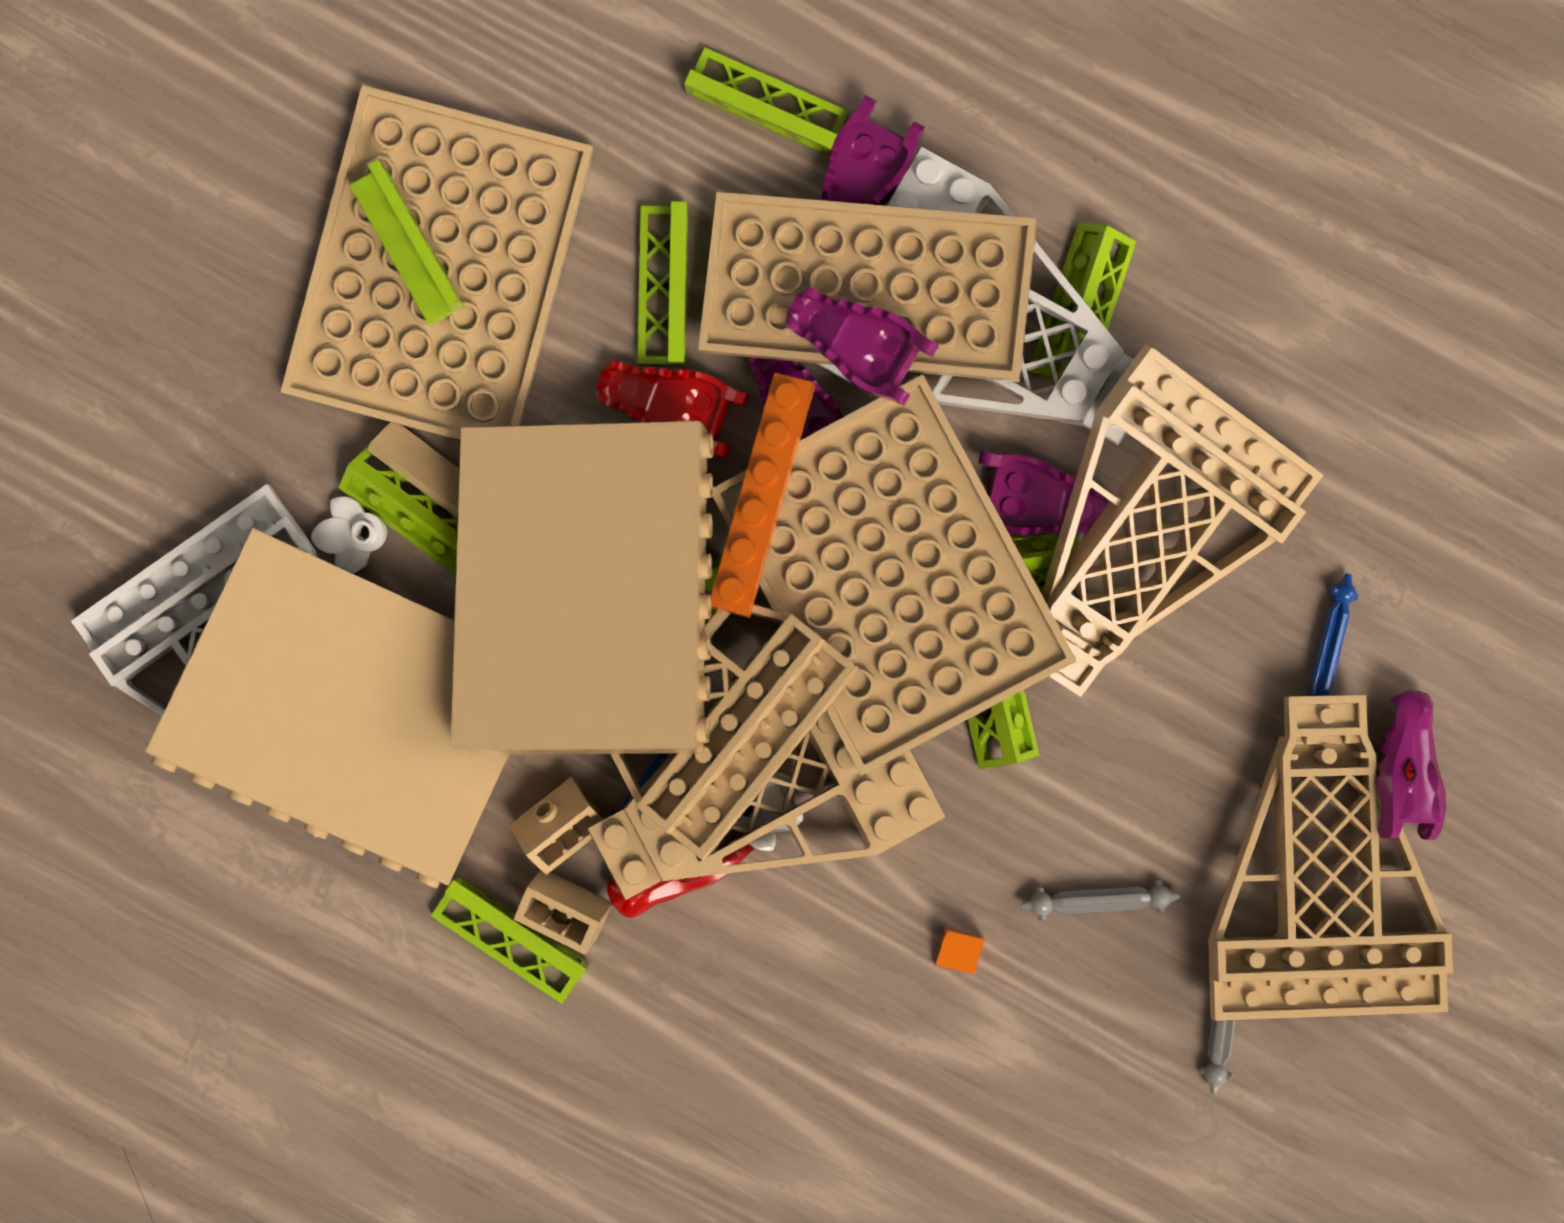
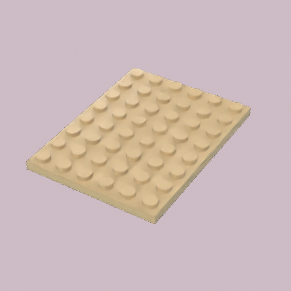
M362 85L280 393L461 441V428L521 426L592 159L593 146ZM377 159L387 168L465 305L464 308L432 326L428 325L349 186L371 173L368 164Z
M923 374L899 387L910 394L905 405L880 397L800 440L759 584L774 611L794 615L859 668L826 711L861 776L1077 662ZM747 470L713 488V498L729 528L731 527Z

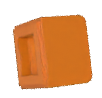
M944 926L935 965L974 975L985 938L983 935Z

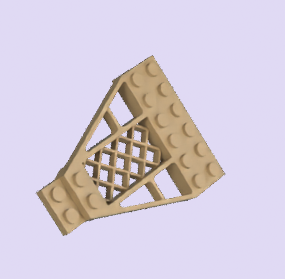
M1146 343L1096 410L1042 591L1046 604L1077 659V662L1049 677L1080 697L1102 668L1121 655L1136 636L1275 541L1283 544L1306 513L1305 510L1300 508L1301 504L1323 477L1321 472ZM1110 424H1116L1146 447L1144 457L1122 487L1114 493L1109 492L1092 480L1106 431ZM1168 462L1173 465V467L1164 468ZM1185 475L1202 487L1186 491ZM1175 476L1176 493L1159 497L1158 480ZM1090 488H1093L1108 499V505L1069 557ZM1149 488V499L1139 502ZM1204 497V506L1197 516L1188 517L1187 501ZM1177 503L1178 520L1161 523L1160 507ZM1232 508L1259 528V532L1228 555L1212 564L1197 553ZM1150 510L1152 526L1135 530L1133 513ZM1124 522L1125 532L1115 534ZM1179 530L1180 538L1174 547L1164 550L1163 534ZM1153 536L1154 552L1137 556L1136 540ZM1126 542L1128 558L1110 562L1109 546ZM1100 554L1101 565L1090 567ZM1193 559L1206 567L1203 572L1167 595ZM1155 563L1156 571L1150 579L1140 582L1138 566ZM1129 569L1130 585L1113 588L1111 573ZM1102 575L1104 591L1086 595L1085 579ZM1075 587L1077 595L1072 592ZM1131 595L1132 603L1126 611L1115 614L1114 599ZM1105 601L1106 615L1091 604Z
M705 591V594H709L711 597L712 593ZM753 605L751 615L783 624L746 670L741 669L711 644V655L720 664L704 665V673L722 671L724 692L710 693L709 701H721L707 717L710 723V737L708 743H703V753H678L645 795L639 787L623 754H611L637 804L636 807L703 861L707 859L859 669L792 614L788 615ZM718 610L707 623L705 635L710 636V641L713 634L730 613ZM730 671L739 677L732 687ZM703 707V718H705V709H704V707Z
M768 641L760 645L741 669L746 670ZM735 675L731 680V687L739 679L738 676ZM714 700L705 711V718L710 715L721 700ZM825 710L801 740L798 754H790L788 756V759L795 760L789 783L775 778H771L768 781L787 787L781 810L761 804L765 785L756 796L755 802L752 801L750 804L753 808L747 828L735 825L731 827V830L745 834L718 848V844L705 861L700 858L697 859L696 855L640 811L636 807L637 804L633 797L622 810L588 827L587 830L622 896L627 900L660 881L876 856L945 818V815L910 750L861 776ZM809 739L822 763L803 758ZM670 753L642 786L641 790L644 795L678 753ZM801 763L822 769L816 791L795 785ZM828 774L834 785L823 791ZM794 790L813 795V797L788 810ZM839 795L866 847L857 850L812 855L796 824L797 818L832 797ZM759 809L779 814L753 829ZM781 825H786L802 852V855L798 857L724 865L722 863L723 857Z
M1366 695L1283 697L1285 736L1279 737L1208 937L1211 1019L1221 1021L1448 1012L1447 974H1453L1452 934L1447 933L1403 828L1397 838H1393V841L1404 864V869L1380 870L1378 805L1381 810V801L1375 783L1380 773L1376 768V754L1368 737ZM1316 776H1340L1328 790L1315 778ZM1291 777H1301L1291 788ZM1308 782L1322 795L1309 811L1295 798ZM1346 782L1350 783L1358 791V799L1348 810L1334 797ZM1273 797L1276 868L1271 873L1246 874ZM1328 802L1342 814L1329 830L1315 817ZM1292 805L1303 815V818L1294 827L1292 822ZM1358 811L1359 820L1354 816ZM1348 822L1360 832V838L1349 850L1335 837ZM1309 823L1323 835L1310 851L1296 838ZM1329 842L1343 854L1342 858L1331 870L1316 858ZM1293 845L1305 856L1295 868ZM1359 851H1360V860L1356 857V854H1357ZM1349 862L1361 872V878L1350 890L1337 878V875ZM1310 863L1325 875L1312 891L1298 879L1299 875ZM1380 878H1410L1429 923L1427 931L1382 932ZM1274 881L1277 886V933L1273 936L1225 938L1224 933L1242 882ZM1331 882L1345 895L1332 910L1317 898ZM1294 885L1306 896L1296 908ZM1361 891H1362V901L1357 897V895H1358ZM1351 902L1362 911L1361 920L1352 930L1338 918ZM1312 903L1326 915L1313 931L1299 919ZM1334 923L1344 934L1323 933ZM1296 926L1305 935H1296Z

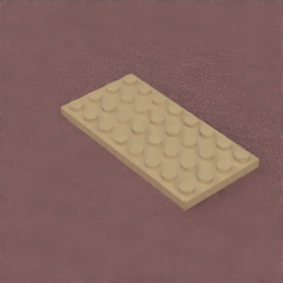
M716 192L698 350L701 353L834 365L812 343L798 336L786 325L787 310L792 305L795 296L806 289V287H811L835 300L842 299L856 302L864 307L873 306L890 311L906 320L924 336L939 344L933 357L919 351L907 372L1020 382L1037 218Z

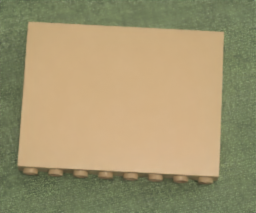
M701 421L461 428L451 751L462 755L703 753V743H708L710 737L709 719L703 718L704 701H709L710 679L709 676H704V660H710L711 656L710 636L705 635V619L711 618L712 609L711 597L709 594H705V579H710L712 575V559L710 554H706V538H711L713 531L712 516L710 513L706 514V498H712L713 478L711 473H707V458L713 457L714 443L712 434H707V430Z
M252 528L145 751L154 756L151 763L171 772H175L177 766L192 773L190 780L199 785L213 789L215 783L230 789L228 797L248 806H251L253 800L268 806L265 813L287 823L290 817L296 818L306 823L303 830L323 839H326L328 833L343 839L341 847L362 856L365 850L380 855L378 863L392 870L400 872L403 866L418 872L415 877L416 880L434 888H437L440 882L449 886L509 754L462 755L451 751L454 620Z

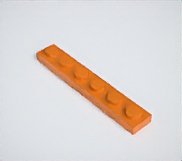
M774 373L712 590L711 606L713 609L748 618L751 616L814 393L815 385L811 381Z

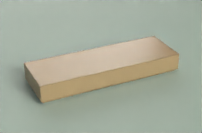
M390 422L370 442L367 450L458 518L460 469L404 426Z

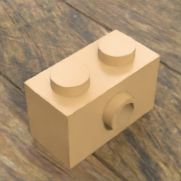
M571 776L511 823L509 827L525 855L547 875L592 840L587 828L605 818L592 797Z
M540 870L527 886L513 920L585 955L599 936L612 903L551 872L546 875Z

